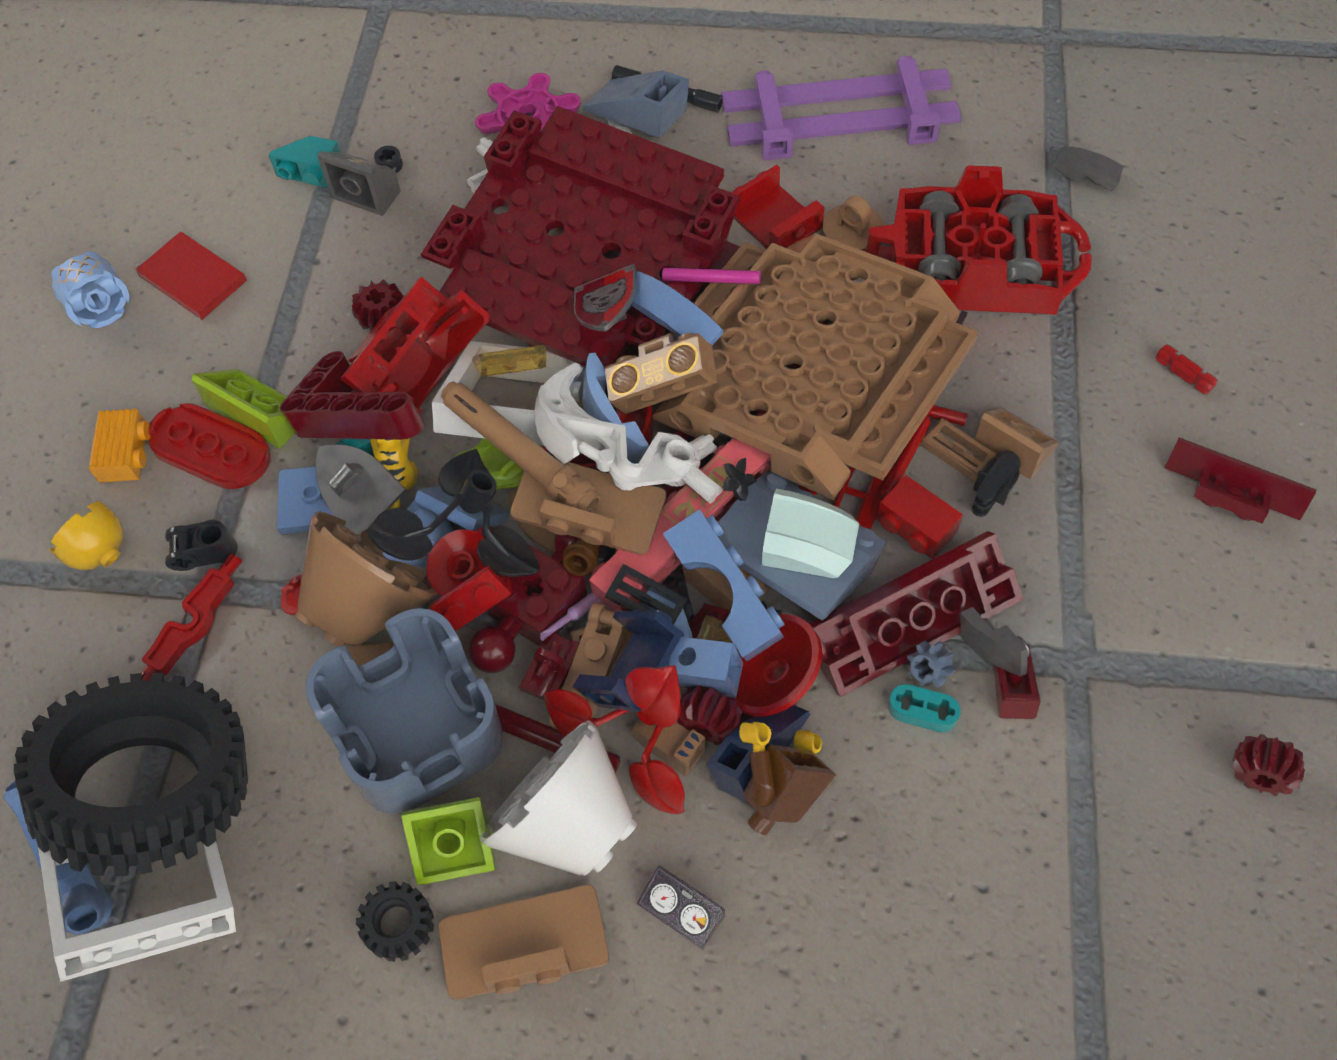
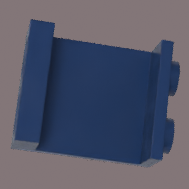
M637 609L632 611H616L612 618L633 633L611 674L609 676L579 674L572 687L598 707L640 712L641 708L631 701L627 693L625 684L627 675L633 669L639 667H665L683 635V632L672 624L673 619L658 609L653 611H640Z

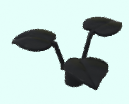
M477 449L454 457L441 469L438 475L439 485L444 493L455 498L429 526L423 528V523L416 514L406 509L394 508L379 514L367 531L372 542L384 553L400 560H418L428 555L432 549V542L427 535L431 534L460 505L465 512L470 514L483 512L482 534L486 538L478 543L477 554L485 567L489 566L497 575L505 577L535 575L540 570L533 551L516 531L505 526H497L492 532L490 531V512L493 509V505L489 501L496 494V481L483 464Z

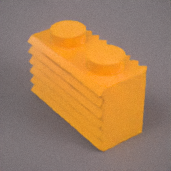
M126 408L125 410L119 409L118 411L114 409L112 411L106 410L105 412L98 411L88 469L99 483L140 480L141 469L145 468L147 463L144 450L145 440L150 439V434L148 433L149 422L144 420L140 412L135 408L132 410Z

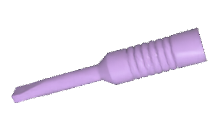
M591 592L570 607L564 617L541 632L540 639L543 641L570 620H578L590 611L593 603L600 604L601 601Z

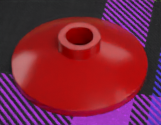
M456 530L446 534L437 541L428 556L426 566L428 581L435 592L440 596H444L485 568L477 554V545L480 540L485 538L484 536L472 530ZM466 563H470L468 571L463 574V566Z

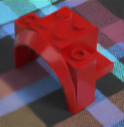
M421 276L402 300L385 312L348 361L351 365L340 379L356 392H405L410 396L418 412L421 413L420 407L468 343L489 322L490 314L463 290L446 298Z

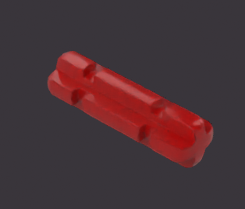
M1169 344L1164 345L1158 351L1155 358L1165 367L1167 365L1171 366L1169 370L1190 385L1195 383V388L1201 393L1207 395L1218 382L1216 377L1209 372L1204 374L1202 367L1183 354L1177 355L1178 350Z

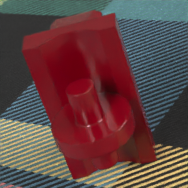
M556 633L544 639L540 647L535 651L534 659L519 685L520 691L545 701L544 694L548 691L562 689L580 642L565 639Z

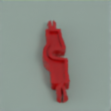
M230 553L219 570L209 569L200 583L182 601L183 610L189 613L190 616H193V620L189 624H181L175 621L165 623L153 645L142 658V662L146 665L141 672L143 681H151L153 673H164V676H166L184 651L199 642L207 634L214 621L216 608L234 586L230 577L242 563L239 557Z

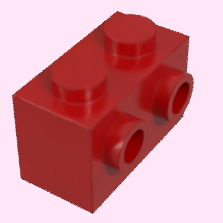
M905 475L880 502L876 520L880 522L885 530L893 534L896 533L906 540L913 550L934 559L958 532L963 514Z

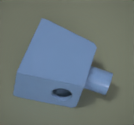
M681 637L665 667L676 666L679 686L689 689L700 685L707 689L714 688L719 693H725L726 697L736 698L743 661L735 645L729 642Z

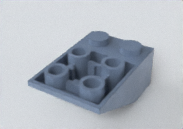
M664 70L611 79L583 105V110L593 113L597 117L620 123L622 126L645 132L649 136L660 138L686 111L689 79Z

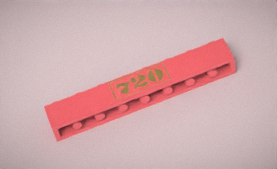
M759 409L756 416H762L767 412ZM733 438L727 445L722 444L713 453L712 459L703 468L699 467L698 469L723 489V483L726 477H728L724 464L730 463L736 467L740 459L746 458L745 474H752L757 479L768 470H771V454ZM687 484L680 491L672 492L663 506L649 552L646 555L640 556L616 549V553L606 563H600L592 572L589 579L592 593L613 612L617 610L628 611L605 598L622 565L625 564L661 584L681 564V561L663 533L699 509L706 518L713 515L716 521L719 522L737 501L733 491L722 490L721 494L711 504ZM624 577L622 580L644 593H647L649 590L627 577ZM617 589L616 592L638 604L642 603L631 595Z

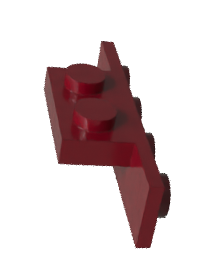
M1180 437L1164 467L1197 480L1193 497L1200 499L1205 505L1226 509L1243 520H1254L1263 524L1267 517L1269 509L1301 520L1317 489Z

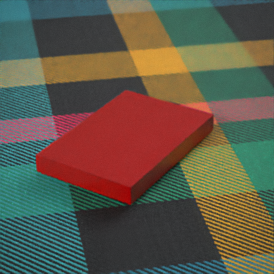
M181 231L135 269L139 277L201 320L247 281L243 272Z

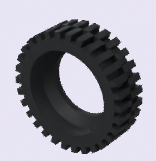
M142 673L130 674V682L120 683L119 676L108 678L109 686L100 688L97 682L85 685L87 694L80 696L75 690L66 694L67 705L62 706L55 701L47 707L49 718L38 715L32 722L34 732L25 731L21 738L23 747H17L15 753L17 763L14 764V776L25 823L32 840L36 838L37 845L43 853L50 850L52 860L59 864H62L68 858L70 869L79 872L83 870L87 863H90L92 875L104 876L107 867L114 866L116 877L128 876L129 866L139 865L141 875L153 872L151 863L162 860L165 869L176 865L175 855L183 852L185 857L190 859L198 854L197 843L199 841L209 847L217 841L215 829L223 833L231 826L230 815L238 816L241 811V800L246 798L248 773L243 726L240 725V718L237 712H232L231 703L226 698L220 701L219 692L211 688L204 693L203 683L196 680L186 687L185 677L174 675L169 683L165 682L164 673H153L151 681H143ZM154 745L176 750L188 757L198 771L188 783L175 792L140 805L105 807L88 804L75 798L77 786L91 766L107 755L129 747Z

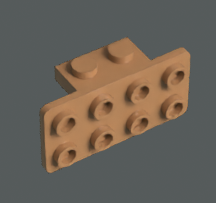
M558 460L565 467L571 466L580 474L582 481L588 480L597 488L596 492L601 495V499L596 508L589 512L567 506L563 501L557 502L547 494V488L524 470L510 509L513 519L546 528L548 531L558 535L567 534L581 538L583 541L593 545L602 544L640 556L646 555L649 552L666 499L664 489L649 485L636 487L631 491L622 490L615 485L609 473L570 462L563 464Z
M584 885L441 919L438 924L447 991L453 1000L466 999L495 991L496 994L512 993L521 989V985L537 982L539 985L550 984L561 980L563 975L601 967L609 961L597 893L592 885Z

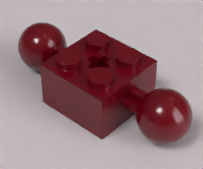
M555 534L554 545L556 552L552 557L529 545L538 561L540 570L535 575L511 577L512 594L487 610L488 615L500 623L497 627H485L472 637L469 644V657L477 669L485 673H499L507 669L515 657L516 646L514 639L518 634L540 646L542 643L540 639L541 632L564 617L570 607L587 596L584 576L571 574L563 564L564 549L577 537L567 534ZM564 626L559 628L554 633L558 635Z

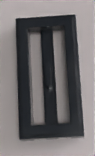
M625 564L620 568L605 595L606 599L628 611L633 609L651 611L616 592L619 589L648 606L665 612L673 619V625L688 600ZM624 577H627L641 584L643 587L676 604L675 608L673 609L622 580Z

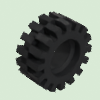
M396 881L389 882V887L387 888L383 884L377 886L378 892L375 895L369 892L365 896L368 901L366 905L360 903L358 908L361 917H356V925L360 928V931H357L360 939L377 957L381 959L384 957L387 961L395 962V958H400L401 961L409 959L408 954L412 952L416 956L421 952L418 947L422 943L428 944L430 938L427 935L429 932H433L434 924L431 922L434 915L429 907V903L416 887L413 889L410 884L405 882L402 883V886ZM394 907L407 909L410 913L408 928L398 936L385 935L381 929L383 915Z

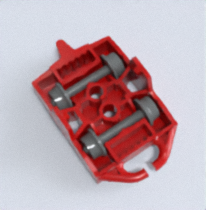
M968 165L955 187L925 186L900 188L894 224L871 227L868 232L866 245L867 253L933 277L958 310L1057 315L1060 303L1087 277L1092 265V255L1083 253L1079 256V265L1076 269L1071 271L1062 269L1061 233L1072 236L1076 240L1080 252H1087L1091 249V242L1087 232L1058 206L1057 195L1030 190L1003 189L1002 167ZM880 242L890 244L888 246L879 247ZM1038 281H1053L1051 286L1038 284Z

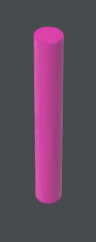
M663 268L662 278L663 281L761 284V271Z

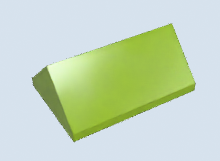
M240 369L192 375L191 380L206 407L259 432L266 442L278 449H281L295 434L280 411V405L287 398L286 395Z

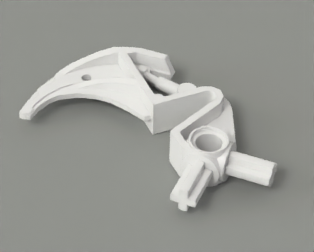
M574 363L565 367L549 378L544 385L540 386L535 403L537 434L546 449L563 464L568 463L582 453L594 460L596 467L600 471H609L615 485L622 490L631 491L636 487L664 483L670 486H683L687 484L710 504L721 494L723 489L698 469L700 460L717 449V446L712 443L714 440L712 435H701L693 441L687 442L678 435L658 432L640 462L634 464L627 459L626 426L600 421L592 417L579 407L571 396L568 384L574 376L582 372L580 365Z

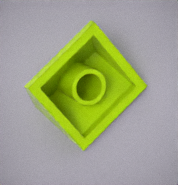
M481 797L401 812L417 886L495 870L493 848L485 846L480 841V836L484 831L488 835L491 833L490 824L488 823V812Z

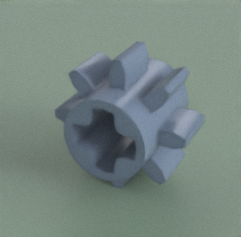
M927 641L916 645L918 652H914L907 657L911 661V671L909 674L921 681L922 687L932 681L936 687H940L947 682L946 677L956 672V669L952 667L954 653L942 647V641L932 646Z

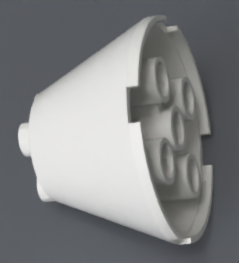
M587 720L560 741L563 745L551 759L545 755L506 798L488 822L493 827L490 835L484 831L480 836V841L485 846L573 874H583L584 876L592 869L597 873L600 872L613 857L610 849L618 840L624 841L634 831L637 823L632 819L631 811L597 727L590 720Z

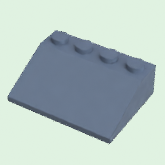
M768 470L757 478L755 483L748 486L746 501L737 499L720 519L718 524L724 534L719 536V539L725 548L733 545L744 564L739 566L740 568L823 621L872 574L886 541L876 536L870 529L859 525L853 561L838 578L763 566L762 552L765 533L776 488L816 499L810 492L803 491L787 481L786 478Z

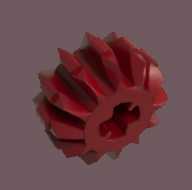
M383 279L379 284H375L371 280L368 287L359 286V293L352 295L353 304L351 310L353 316L357 319L363 330L368 328L372 330L385 312L396 306L404 295H402L395 283L388 285Z
M697 685V687L689 688L686 694L682 696L680 716L677 722L689 731L693 729L704 736L705 743L710 741L715 745H720L729 733L739 727L742 710L736 706V701L726 697L725 693H719L714 688L707 689Z
M1260 734L1258 738L1246 736L1244 742H1240L1238 748L1235 749L1232 760L1234 762L1233 769L1235 770L1234 777L1239 781H1243L1244 786L1247 788H1255L1259 790V793L1269 792L1273 796H1277L1279 792L1286 795L1291 794L1293 789L1299 788L1300 782L1303 781L1305 773L1303 752L1294 749V744L1291 742H1282L1278 740V737L1267 738L1265 735Z

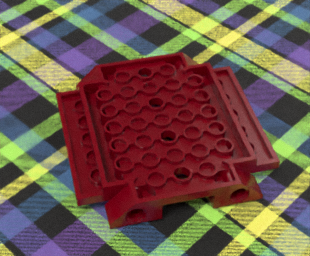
M559 106L555 108L542 130L541 120L513 110L484 155L488 173L464 209L452 204L421 252V257L448 269L454 268L439 292L446 298H449L463 290L490 314L489 322L486 326L586 367L589 353H596L605 369L606 366L617 363L618 358L628 355L633 345L638 346L667 335L670 330L634 307L626 311L627 319L615 323L607 331H596L581 325L574 313L575 287L635 264L636 271L661 281L693 303L704 282H665L661 279L663 268L712 269L726 244L740 196L718 188L724 178V168ZM500 206L509 208L507 212L501 214L493 213ZM554 228L564 230L561 235L555 237L548 235V232ZM610 250L620 252V255L613 259L604 257V254Z

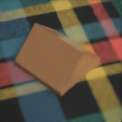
M1004 408L985 412L980 420L975 437L976 441L996 454L1005 450L1014 452L1019 457L1021 463L1019 468L1020 474L1030 480L1060 443Z

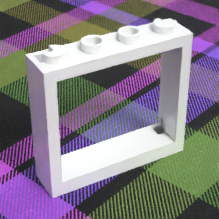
M470 341L432 401L433 431L435 433L484 438L443 404L441 392L452 381L464 384L471 391L481 376L545 383L555 373L575 362L544 349ZM580 365L582 372L574 376L568 384L571 396L575 402H580L582 399V385L586 369L582 365ZM465 401L462 402V404L465 405L468 409H470L473 413H477V411L474 408H472L468 403H466ZM490 405L535 443L544 446L537 434L535 410Z
M216 841L209 847L202 843L215 894L214 899L68 939L56 866L61 864L52 860L50 850L43 853L38 847L53 954L60 982L236 932L233 905ZM68 858L62 864L69 863ZM223 916V918L216 919V920H213V921H212L213 918H217V917ZM78 956L80 957L74 960L67 961V959H71Z

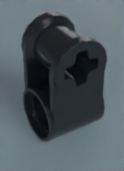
M218 520L174 526L165 532V539L169 542V555L165 558V564L169 569L175 571H187L195 567L224 563L230 553L236 554L237 542L222 522Z

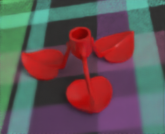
M676 666L659 668L639 667L633 669L626 677L627 693L631 701L641 708V711L637 712L639 719L647 725L655 724L656 727L641 756L642 762H634L630 765V779L639 796L652 807L670 814H683L685 811L683 807L685 792L678 774L666 763L659 760L651 761L650 758L662 729L674 725L680 716L681 697ZM555 689L544 694L545 705L550 718L563 736H566L587 720H590L598 727L629 712L617 709L600 718L591 717L592 710L589 703L574 692Z

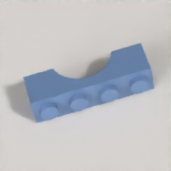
M699 509L664 532L663 535L687 570L698 568L711 569L721 573L728 579L733 592V604L731 612L722 627L742 658L749 661L784 638L779 628L785 624L773 606L765 609L758 597L763 595L764 592L752 575L746 579L738 568L744 562L733 545L725 548L719 539V536L724 534L714 516L711 515L706 518Z

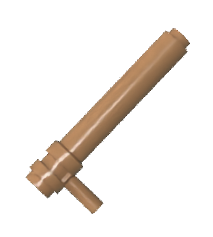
M452 381L445 386L441 392L443 404L547 488V494L557 502L563 501L567 506L589 512L596 508L600 502L601 495L596 492L597 488L588 480L582 481L580 474L571 466L565 467L464 384ZM465 401L466 403H468L472 408H474L477 411V413H473L470 409L463 405L462 402Z

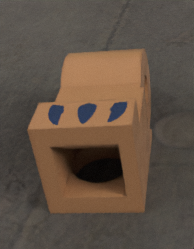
M639 719L630 733L639 744L646 748L656 726L655 724L647 725ZM676 722L674 725L662 729L651 753L686 777L705 752V737L693 729L689 731Z

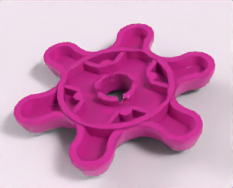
M535 73L529 78L528 85L523 89L514 90L506 84L499 82L490 85L487 90L488 96L494 103L498 104V107L493 112L483 113L476 117L475 125L482 134L500 132L513 110L523 114L533 113L532 117L541 120L542 130L557 106L576 113L580 107L581 100L575 93H566L560 96L550 94L547 91L550 86V77L545 73Z

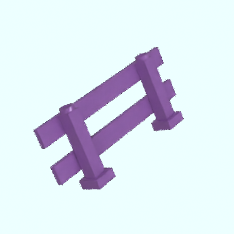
M907 55L897 60L896 74L775 86L773 74L767 70H762L755 75V89L721 92L724 113L760 109L762 122L728 125L727 130L730 146L762 143L761 153L763 161L792 158L793 140L907 128L906 140L908 145L937 142L940 124L961 122V114L957 101L928 104L925 92L951 89V81L947 69L919 71L916 60ZM899 94H902L905 107L783 119L780 107Z

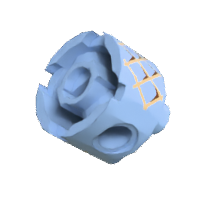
M89 251L72 257L60 266L55 267L51 272L53 279L52 288L55 297L62 303L67 316L75 324L80 326L82 324L89 325L90 328H101L112 324L125 312L123 307L126 301L129 303L130 298L127 286L116 274L114 267L96 252Z

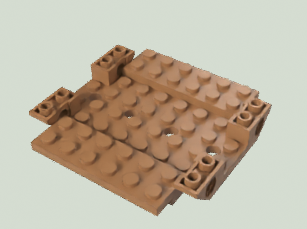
M814 234L787 248L771 243L766 250L744 242L722 270L761 271V284L710 283L693 303L723 329V334L712 345L718 383L665 400L653 414V419L694 438L710 434L714 437V442L719 434L723 433L771 454L772 473L834 500L850 476L851 471L846 465L884 480L977 341L978 331L956 323L960 311L936 280L929 275L819 234ZM858 278L865 280L863 282H853V280ZM831 320L834 323L830 325H822L819 322ZM670 331L669 334H671L674 338V341H676L674 333ZM794 363L801 366L794 370L785 367ZM759 409H762L767 412L762 416H753L750 414L751 411H757Z

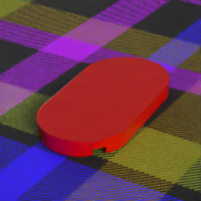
M185 403L179 404L180 407L174 409L168 407L159 412L149 424L148 433L150 434V439L148 443L152 452L159 460L221 488L238 489L246 487L262 477L269 466L271 458L270 449L259 432L201 406Z

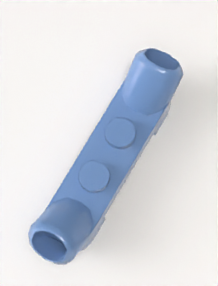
M14 781L6 788L3 798L17 816L41 869L36 838L32 840L28 832L16 782ZM69 863L57 865L56 870L66 932L82 935L103 925L111 914L112 903L104 884L95 875H92L90 863H87L81 872L70 869Z

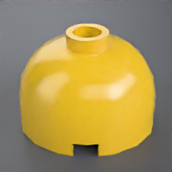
M100 501L88 505L87 507L91 512L82 517L78 512L73 515L51 540V543L56 548H49V552L68 567L81 571L92 570L101 565L108 567L121 554L118 550L123 542L124 529L121 521L110 508Z

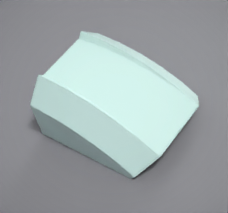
M776 488L765 533L762 565L823 577L838 578L853 561L859 522L849 513L829 503L810 496Z

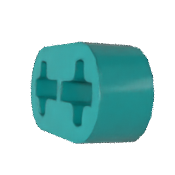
M908 684L899 685L893 689L888 701V710L896 720L936 732L951 731L956 726L961 715L959 703L953 697ZM903 696L910 698L911 705L908 710L901 708L902 705L899 701H902ZM940 706L947 708L946 713L948 715L945 720L938 719L939 715L936 711L939 710Z

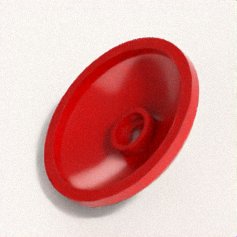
M778 614L785 624L779 628L784 638L749 661L742 658L739 653L743 661L737 696L736 698H728L736 701V706L742 710V713L755 717L777 714L794 705L811 688L820 670L822 645L817 632L804 619L791 614Z

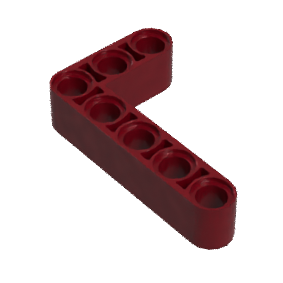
M333 351L323 356L280 405V411L300 438L405 440L419 434L425 426L423 418L410 396L405 392H351L353 389L340 379L350 367V363L342 351Z

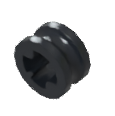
M383 146L377 149L374 154L375 163L378 165L387 166L395 170L396 173L400 172L403 167L400 151L394 146Z

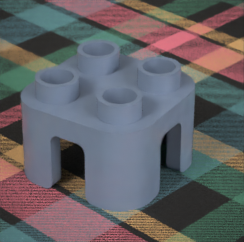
M421 608L399 613L385 623V627L394 644L386 653L366 664L356 665L347 647L339 646L321 656L310 669L306 679L308 702L341 755L338 758L345 772L365 800L376 810L387 814H401L404 811L414 810L485 769L496 759L503 744V728L492 694L483 678L477 679L473 673L462 644L452 625L441 614L433 610Z

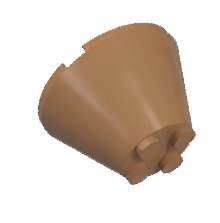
M317 511L310 520L298 599V611L295 614L299 621L310 627L316 625L325 631L324 638L337 647L345 646L346 643L355 646L362 644L385 630V623L390 618L410 609L421 608L435 600L438 593L432 587L430 589L425 583L428 577L417 566L386 558L383 555V551L372 542L366 531L361 530L359 535L344 526L346 524L345 520L326 512Z

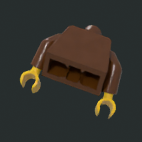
M764 723L741 724L739 730L741 741L753 744V753H750L752 778L744 791V798L756 810L748 820V825L757 833L767 835L775 822H798L830 784L836 774L816 756V753L820 752L822 748V739L819 735L812 733V731L797 730L794 736L795 748L770 744L765 751V745L771 738V729Z

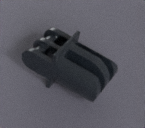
M1008 450L998 452L987 463L983 471L980 470L978 472L973 488L977 495L972 506V512L976 516H986L995 502L1004 506L1008 494L1020 475L1019 468L1021 463L1019 457L1014 452Z

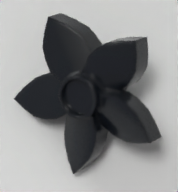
M742 458L737 462L736 467L730 463L724 464L728 477H726L723 483V491H733L737 499L746 501L748 486L757 480L752 474H745L746 458Z

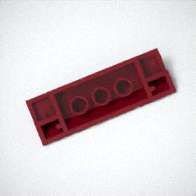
M986 531L832 611L823 621L817 619L809 624L817 632L822 645L820 669L836 694L842 697L909 661L907 659L908 655L918 652L916 645L927 641L932 646L939 641L943 643L960 634L961 612L973 607L982 618L988 619L1022 601L1023 597L1014 569L1005 565L996 534Z

